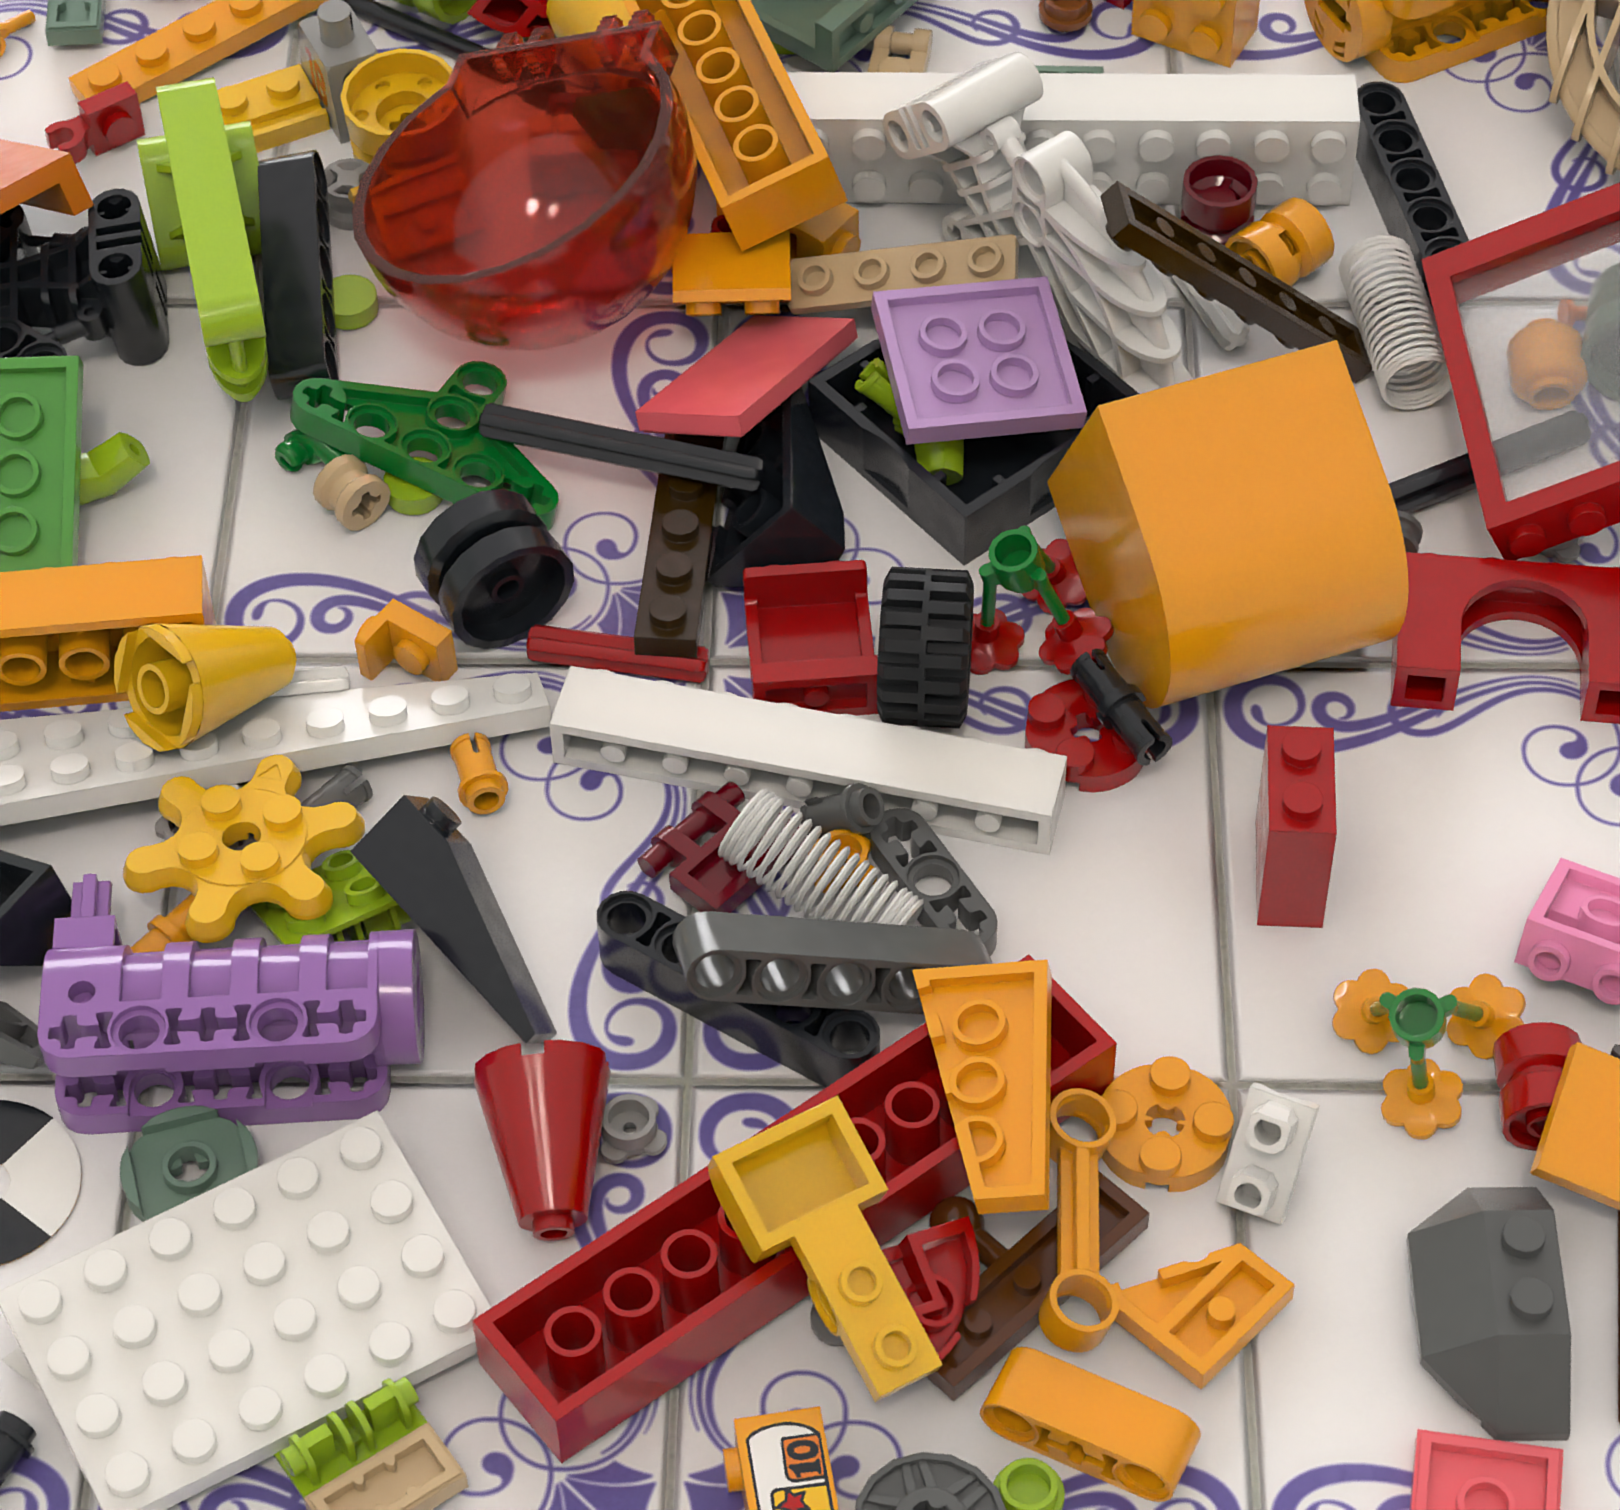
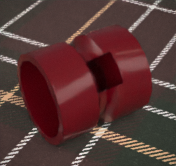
M1214 155L1203 157L1193 162L1184 174L1180 219L1225 246V243L1231 236L1254 222L1253 214L1258 187L1255 171L1246 162L1231 156Z

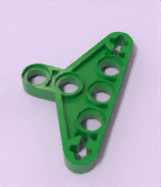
M484 361L464 363L455 370L438 392L324 378H310L296 385L292 394L290 420L295 428L302 433L342 452L352 454L374 467L453 504L481 491L503 489L504 483L511 484L509 491L522 494L547 526V531L554 524L559 497L553 485L514 444L486 439L480 435L479 417L486 404L495 403L503 405L507 380L502 370L495 365ZM481 385L489 388L493 393L478 395L466 390L465 386ZM345 410H346V411H348V412H347V414H346L345 421H344V415H345ZM443 417L455 418L462 421L466 426L462 428H449L443 426L437 420ZM363 426H372L382 430L385 435L381 437H367L357 432L356 429ZM426 451L435 455L438 460L434 462H421L412 458L409 453ZM469 475L480 476L487 479L491 485L475 487L465 483L462 478Z

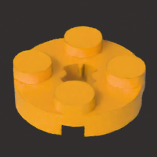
M1174 1056L1161 1057L1155 1060L1152 1065L1139 1066L1121 1074L1104 1091L1102 1097L1112 1107L1117 1124L1115 1133L1102 1159L1108 1168L1126 1183L1145 1189L1146 1182L1154 1185H1168V1192H1183L1204 1184L1214 1177L1224 1165L1234 1126V1117L1230 1104L1224 1093L1212 1080L1198 1071L1191 1070L1184 1060ZM1168 1118L1177 1123L1176 1130L1180 1131V1133L1171 1137L1164 1130L1153 1134L1148 1128L1152 1127L1154 1119Z

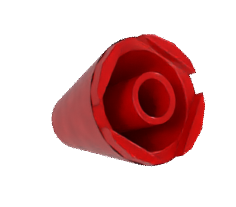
M559 1039L543 1040L544 1053L522 1055L521 1043L508 1045L485 1054L475 1063V1089L518 1225L522 1229L532 1231L533 1237L537 1240L558 1241L567 1239L575 1234L576 1227L583 1225L588 1220L611 1075L609 1061L606 1062V1053L601 1048L584 1042Z

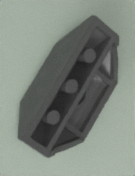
M1537 1187L1466 1188L1407 1234L1406 1243L1420 1365L1461 1406L1482 1421L1481 1427L1494 1440L1568 1441L1570 1436L1571 1329L1554 1209Z

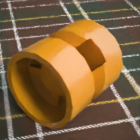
M1293 197L1286 199L1265 213L1260 221L1252 222L1231 236L1225 243V247L1292 287L1299 278L1308 276L1330 260L1334 252V240L1329 225L1316 207L1306 200Z

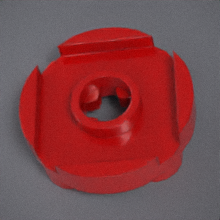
M1074 679L1053 685L1044 692L1032 697L1028 704L1025 748H1038L1048 753L1067 756L1066 781L1079 783V791L1096 793L1118 788L1135 778L1143 765L1136 761L1133 753L1114 729H1107L1096 717V713L1099 711L1094 702ZM1092 728L1099 731V740L1091 742L1085 735L1075 737L1074 734L1079 729Z

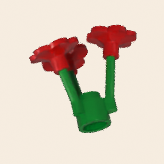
M1026 525L1020 526L1018 529L1002 532L993 539L988 553L990 562L979 568V574L983 582L982 606L979 614L973 613L970 672L976 675H985L994 668L1009 670L1018 663V648L1024 643V630L1019 624L1008 621L1003 611L996 609L997 585H1001L1006 590L1015 593H1022L1025 599L1037 602L1044 613L1053 615L1052 622L1045 629L1046 640L1038 650L1039 657L1045 665H1055L1061 674L1069 675L1072 664L1083 653L1088 652L1094 663H1097V661L1091 655L1092 649H1102L1107 654L1108 647L1106 641L1114 633V626L1109 618L1096 616L1091 608H1080L1074 612L1066 610L1068 605H1081L1087 600L1067 540L1063 538L1055 539L1046 549L1041 548L1032 535L1030 527Z

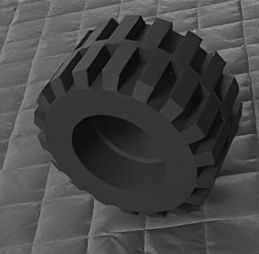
M893 566L890 568L884 579L877 664V711L883 723L901 726L912 725L960 729L968 710L974 606V583L968 570Z

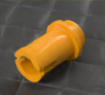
M469 733L463 734L456 738L450 747L451 758L455 762L460 778V784L457 789L459 800L473 813L489 814L495 812L505 802V797L509 790L507 779L496 769L489 739L481 733L474 734V740L478 749L476 753L473 751Z

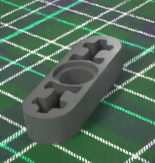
M894 808L884 811L882 821L870 832V852L874 863L883 874H888L890 884L893 881H898L897 893L902 888L907 887L908 892H913V896L918 895L919 900L923 899L924 907L917 918L922 927L956 929V916L953 912L958 909V919L968 931L979 929L978 936L982 939L989 956H991L997 944L998 921L995 911L920 814L905 808ZM896 836L902 842L911 839L910 853L913 859L909 863L908 852L897 840L888 843L889 837ZM939 876L946 879L950 883L951 888L941 895L930 896L920 892L915 885L924 877Z

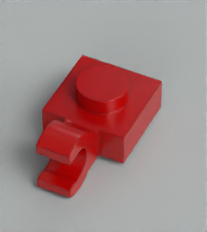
M128 81L77 102L79 116L55 122L45 129L48 147L50 149L58 148L59 151L70 152L75 164L81 162L86 157L89 148L95 156H98L146 135L138 94Z

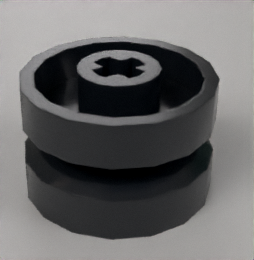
M506 489L481 491L454 503L437 516L423 533L413 557L417 578L431 598L440 606L442 615L454 633L466 645L482 649L511 645L527 638L532 626L547 624L567 601L574 583L572 561L555 538L547 531V526L533 506L522 494Z

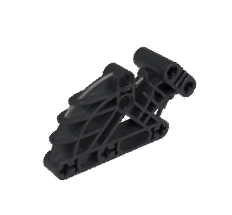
M111 189L96 196L92 200L94 206L88 209V226L81 228L74 234L53 233L52 237L32 235L24 210L20 205L0 214V358L68 356L62 345L81 337H85L89 341H98L106 336L113 338L119 358L133 366H144L153 363L164 355L169 344L168 322L166 319L168 310L165 304L167 303V284L138 196L134 192L127 189ZM32 327L51 328L52 332L44 335Z

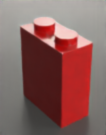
M1267 725L1255 821L1257 925L1323 928L1337 835L1334 728Z

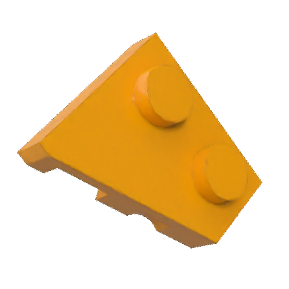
M1238 1243L1210 1252L1206 1258L1198 1262L1182 1261L1158 1269L1157 1279L1123 1290H1121L1118 1282L1111 1284L1119 1300V1310L1114 1321L1202 1390L1293 1299L1295 1284L1243 1244Z

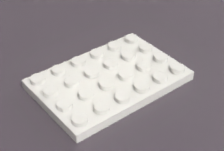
M378 1110L0 1290V1309L101 1510H166L274 1456V1453L290 1446L288 1438L292 1435L297 1434L301 1438L325 1423L327 1425L326 1415L332 1411L341 1420L347 1418L344 1405L350 1400H353L361 1411L364 1410L363 1400L382 1389V1381L390 1378L395 1383L399 1379L406 1377L414 1386L477 1354L472 1320L492 1308Z

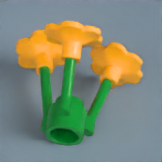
M1374 968L1362 972L1357 981L1346 980L1335 988L1333 1000L1338 1010L1332 1018V1027L1340 1038L1353 1039L1357 1048L1363 1053H1378L1383 1050L1387 1042H1400L1409 1048L1408 1054L1411 1064L1407 1069L1392 1070L1383 1080V1090L1386 1098L1382 1103L1381 1112L1383 1119L1388 1124L1397 1127L1404 1126L1405 1131L1410 1137L1422 1140L1432 1137L1438 1128L1454 1127L1462 1116L1461 1105L1458 1101L1463 1093L1461 1078L1452 1071H1441L1435 1061L1426 1058V1049L1433 1047L1441 1041L1447 1031L1448 1037L1453 1043L1460 1046H1469V1049L1477 1058L1492 1059L1495 1041L1504 1032L1516 1026L1524 1025L1520 1016L1525 1010L1526 1001L1520 990L1513 987H1503L1499 978L1491 974H1480L1472 980L1469 987H1458L1450 994L1438 998L1434 993L1424 988L1408 989L1402 984L1391 983L1386 973ZM1452 1015V1017L1450 1018V1020H1449V1022H1448V1024H1447V1019H1446V1018Z

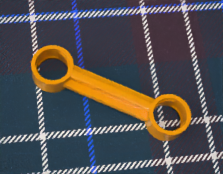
M1082 1088L1068 1089L1059 1093L1050 1105V1159L1057 1163V1277L1041 1303L1038 1315L1043 1333L1054 1345L1063 1350L1077 1353L1090 1351L1101 1344L1117 1317L1119 1310V1300L1115 1289L1109 1281L1099 1274L1098 1161L1103 1156L1115 1133L1117 1122L1112 1107L1102 1096ZM1061 1116H1074L1086 1121L1096 1132L1098 1140L1084 1142L1070 1137L1061 1129L1057 1118ZM1076 1296L1084 1299L1096 1310L1100 1323L1087 1326L1073 1322L1063 1314L1057 1303V1298Z

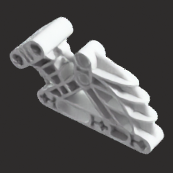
M1014 52L1001 58L998 57L979 63L884 115V131L896 153L905 160L929 156L943 162L944 164L941 165L943 170L951 174L958 186V189H956L960 197L964 196L967 205L945 216L942 220V230L946 241L1008 234L1015 235L1019 243L1018 279L1048 277L1066 340L1078 348L1091 353L1139 394L1193 380L1190 372L1177 360L1181 353V336L1175 323L1165 312L1167 292L1161 278L1146 261L1145 257L1133 250L1126 252L1120 249L1107 234L1105 228L1107 219L1100 195L1103 193L1093 185L1092 160L1084 143L1073 132L1063 131L1026 151L1023 141L1027 138L1025 132L1020 130L1025 107L1038 101L1043 95V83L1040 74L1028 56L1022 52Z

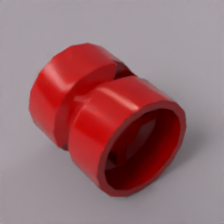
M1533 1022L1516 1026L1504 1032L1494 1043L1493 1059L1496 1083L1500 1089L1498 1102L1502 1133L1506 1140L1516 1147L1537 1151L1569 1049L1577 1042L1582 1043L1578 1033L1571 1028L1552 1022Z

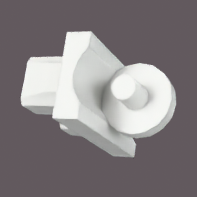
M1254 1082L1250 1086L1215 1202L1281 1225L1289 1208L1320 1105L1283 1095L1267 1086Z

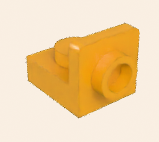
M394 598L376 616L369 617L361 625L354 641L360 674L370 680H374L393 659H396L398 664L409 673L414 675L423 674L433 681L449 680L458 670L452 631Z

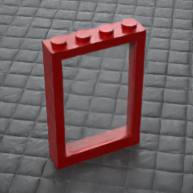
M1619 182L1421 259L1486 528L1502 557L1506 560L1532 557L1548 548L1582 536L1596 534L1606 527L1620 523Z

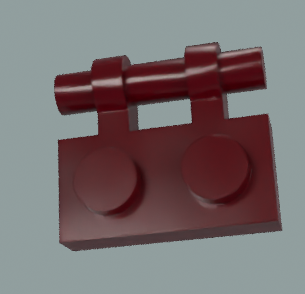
M729 781L715 793L711 791L705 792L692 803V813L675 827L667 825L651 838L652 847L637 859L641 870L651 878H655L668 866L675 868L669 873L670 890L699 912L731 913L762 886L756 883V876L748 878L746 870L738 871L737 863L730 865L729 861H725L724 857H719L718 849L723 838L741 813L736 809L745 801V795L741 788L734 782ZM706 833H716L702 846L696 843ZM760 841L747 854L743 865L752 857ZM773 843L757 860L753 871L762 863ZM783 849L767 866L763 877L771 871ZM794 854L790 857V859L786 862V864H788V863L790 862V860L792 859V857L794 856Z

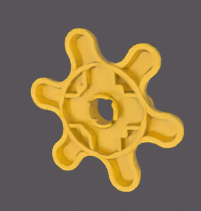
M271 755L261 760L251 781L239 789L230 785H216L206 790L189 777H174L163 785L158 799L160 814L165 819L173 822L179 829L174 836L164 842L142 846L130 852L124 864L123 880L129 889L138 893H152L168 887H180L190 891L195 899L189 907L185 926L188 935L193 940L201 943H214L229 936L235 928L236 919L239 914L248 906L262 902L278 904L290 916L299 920L317 919L331 909L334 900L332 889L319 875L311 871V864L317 856L325 851L346 848L356 844L365 833V821L356 808L346 802H334L318 807L301 806L300 801L294 797L302 784L301 773L298 767L288 757L283 755ZM249 833L254 834V839L258 841L247 845L243 850L228 848L238 841L247 840Z

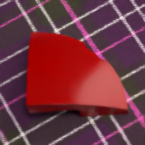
M969 1216L908 1234L898 1245L882 1250L941 1361L961 1338L959 1331L956 1332L960 1324L965 1306L972 1305L977 1300L980 1278L979 1250Z

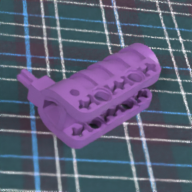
M84 874L83 882H73L71 917L55 918L53 946L52 949L47 951L43 963L37 1035L44 1062L50 1071L56 1074L55 1098L61 1120L68 1129L76 1133L141 1132V1127L158 1114L174 1108L194 1105L217 1109L219 1117L228 1119L235 1125H237V1119L244 1126L360 1119L377 1110L380 1112L388 1103L391 1093V1065L423 1063L425 1042L424 994L420 947L416 929L371 931L369 940L334 942L332 934L303 935L300 944L267 945L263 937L235 939L232 948L200 949L196 941L171 942L166 944L164 951L133 953L129 945L122 944L116 917L111 915L112 883L110 880L98 881L97 874ZM286 1078H302L309 1083L306 1092L297 1098L281 1099L273 1093L274 1087ZM321 1078H329L328 1087L330 1094L323 1095ZM354 1078H367L362 1091L354 1092L350 1090L354 1084ZM253 1082H259L262 1098L253 1099L252 1094H255ZM166 1085L174 1091L169 1101L160 1106L148 1107L137 1101L142 1091L150 1086ZM194 1085L195 1090H192L194 1102H188L185 1086ZM232 1085V1088L227 1093V1098L215 1099L214 1096L218 1095L219 1086ZM123 1089L126 1105L117 1106L116 1102H120L117 1091ZM86 1093H97V1096H94L91 1100V1106L79 1107L78 1104L83 1103Z

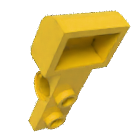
M838 1096L712 1156L708 1164L712 1186L748 1257L753 1263H757L792 1245L808 1276L809 1294L818 1315L834 1336H840L874 1402L938 1371L943 1364L861 1213L862 1210L880 1202L888 1188Z

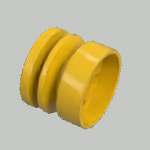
M399 48L377 53L354 68L344 81L340 98L354 159L369 163L375 170L376 180L456 153L458 157V165L462 175L467 171L471 157V148L463 117L464 111L455 71L441 57L424 50Z

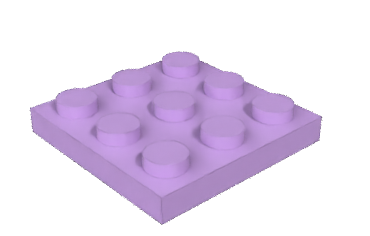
M1047 276L873 292L871 310L906 445L1084 427L1087 410Z

